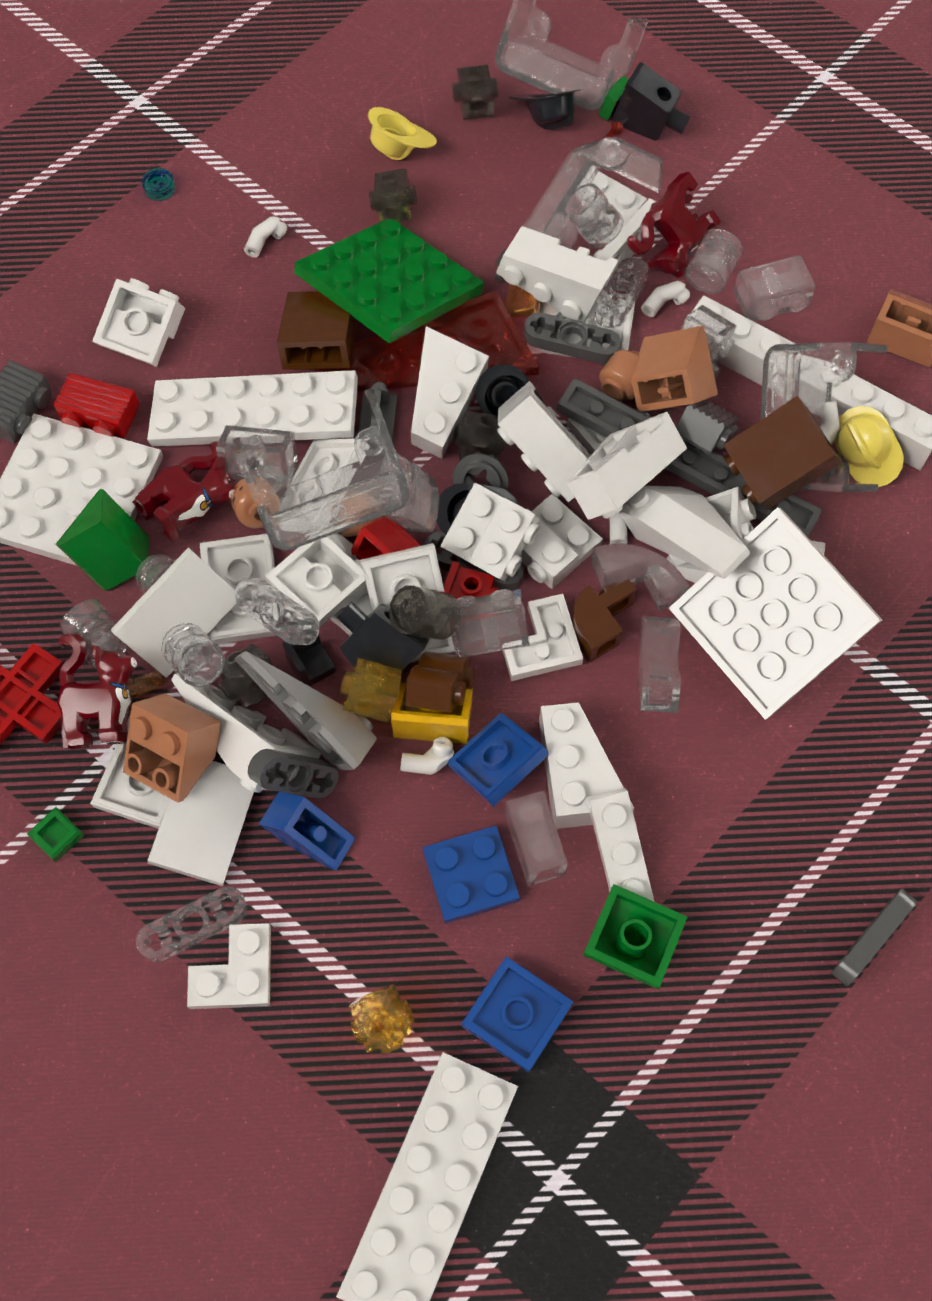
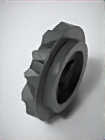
M478 451L469 456L465 455L456 465L453 472V485L462 483L474 484L477 478L472 474L479 475L481 471L486 469V480L491 483L484 482L482 485L496 486L507 490L509 477L505 470V464H501L496 460L494 454L485 455Z

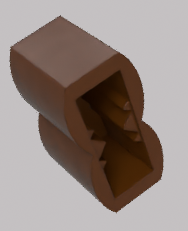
M425 651L419 660L418 666L415 665L407 678L406 706L452 713L457 705L463 704L466 690L473 688L475 668L470 667L471 658Z

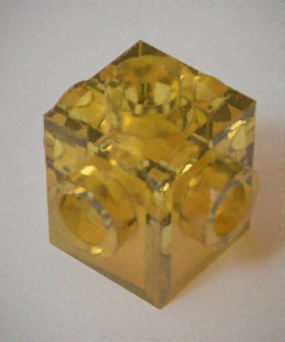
M358 658L353 672L346 671L342 680L340 693L346 694L343 710L388 722L399 695L402 670Z
M395 984L362 996L349 1005L354 1018L351 1021L353 1034L359 1044H364L367 1053L379 1048L382 1054L394 1051L404 1045L403 1039L413 1030L411 1024L414 1023L411 1008L406 1000L401 1001Z

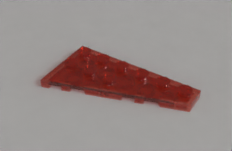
M496 290L459 305L391 343H388L378 335L354 344L350 368L313 369L314 372L355 370L358 377L357 392L369 391L375 382L386 384V389L418 386L427 326L488 355V368L497 364H509L519 368L526 376L539 375V366Z

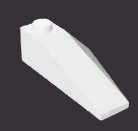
M645 485L622 505L623 509L619 512L635 539L723 579L750 554L748 548L703 495L683 487Z
M174 673L171 681L186 704L221 721L217 752L228 769L241 778L240 784L246 789L257 793L266 790L248 776V765L251 759L263 749H272L319 759L321 752L287 728L279 731L274 727L264 724L265 715L258 711L253 712L242 706H234L237 701L234 697L200 677ZM274 766L273 769H268V770H271V771H273V772L275 773L276 767ZM299 767L292 772L289 781L297 775Z

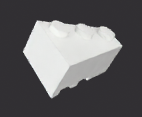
M521 226L504 253L496 273L502 276L506 282L517 285L532 294L536 300L545 302L559 310L568 319L583 323L619 260L609 257L607 261L589 256L590 250L580 246L575 251L561 246L560 239Z
M427 326L411 428V444L443 459L476 393L479 377L488 368L489 356Z
M529 381L498 408V425L500 428L497 431L507 444L512 446L515 443L523 451L521 458L533 472L537 469L542 472L547 478L544 481L545 485L557 498L562 495L570 502L574 495L567 482L591 455L574 434L568 432L555 417L557 414L551 406L547 408L534 393L536 388Z
M664 412L610 434L571 477L567 485L588 520L601 515L603 518H609L620 512L625 502L683 453L687 447L668 412Z
M579 702L541 706L539 728L542 745L549 753L544 759L553 828L560 829L593 825L587 798L621 789L623 786Z

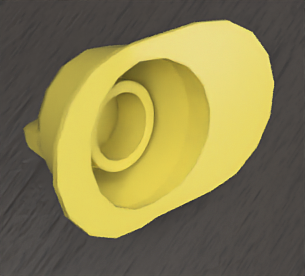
M374 107L369 110L368 119L372 124L371 142L376 149L392 160H401L408 157L414 147L431 148L436 145L437 139L431 133L411 123L401 114L382 107Z
M866 406L848 409L839 417L840 431L834 440L840 457L849 473L857 482L870 487L888 485L898 477L903 468L904 461L902 448L886 418L876 409Z

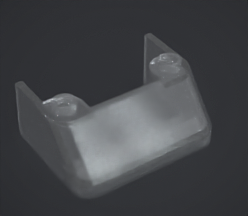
M513 0L495 54L497 67L503 73L551 94L581 89V91L574 93V104L587 110L600 109L607 93L618 79L626 76L631 69L649 20L644 17L629 18L620 43L606 48L600 63H597L547 41L551 31V20L545 11L534 7L536 0Z
M608 137L575 147L566 157L523 226L560 239L561 246L572 249L576 243L578 233L575 223L569 218L601 168L614 171L659 193L662 188L663 159L616 137Z
M839 342L777 344L772 346L766 352L763 362L760 420L794 397L799 396L810 410L818 425L821 426L819 404L831 401L832 382H845L853 376L856 369L857 353H887L888 345ZM837 454L842 461L835 470L837 475L829 474L827 479L818 477L801 488L804 490L835 492L878 491V484L849 483V464L842 455Z
M371 388L364 392L376 425L363 429L358 433L354 441V449L358 461L291 486L286 473L278 466L265 465L253 470L241 438L233 439L235 457L268 538L276 548L281 550L298 548L398 511L408 502L410 495L409 487L380 406Z

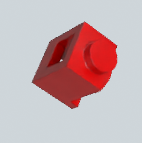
M456 561L452 562L443 586L449 610L482 620L487 608H494L499 588L494 587V576L462 567Z

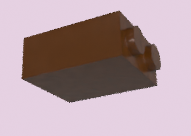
M319 291L288 292L277 338L282 370L350 368L358 320Z
M799 396L794 397L723 444L729 453L725 457L729 468L736 476L741 473L747 483L742 487L744 493L753 505L759 503L767 510L842 463L810 410Z

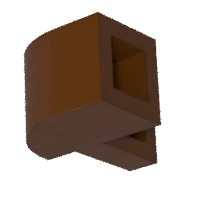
M629 578L620 584L614 582L607 585L601 590L599 596L589 585L580 593L575 602L572 624L580 650L589 663L620 645L623 629L613 616L629 608L634 603L637 589Z

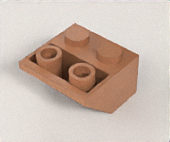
M891 289L866 343L930 368L932 364V305Z
M704 325L644 337L638 355L639 360L631 377L638 412L695 404L718 395Z
M166 693L132 703L123 773L178 803L184 801L216 756L221 721Z

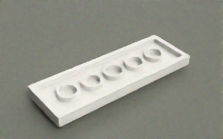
M355 370L157 380L154 386L147 440L152 447L201 445L210 444L215 441L224 444L354 438L358 377Z
M442 1052L336 1296L343 1301H430L518 1086Z

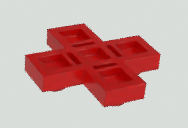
M35 643L29 647L10 671L0 665V745L17 725L45 744L50 741L61 727L62 714L56 702L45 696L44 693L60 675V668L63 662Z

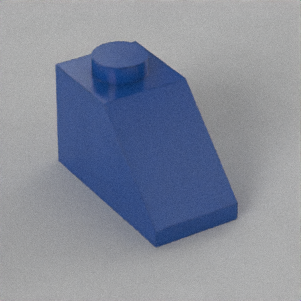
M278 792L259 825L284 844L337 871L355 840L352 834L305 797L284 792Z

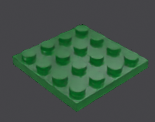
M391 217L296 261L294 274L388 343L482 294L484 282L471 274L470 271L458 265L444 253L432 247L421 237L415 235Z

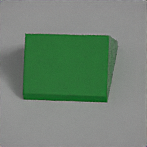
M104 489L98 490L55 544L105 591L148 568L149 535Z
M613 884L583 956L659 990L687 916Z

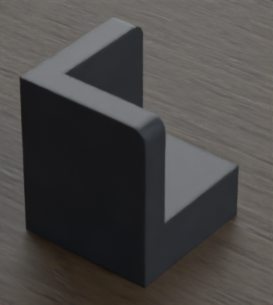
M315 626L282 643L286 659L300 682L311 686L336 672L335 665L321 644L319 633Z

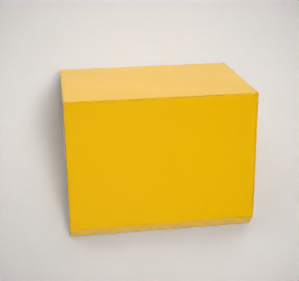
M399 682L391 713L393 738L434 741L438 737H447L452 743H468L473 688L466 690L462 705H457L452 713L406 706L407 683Z

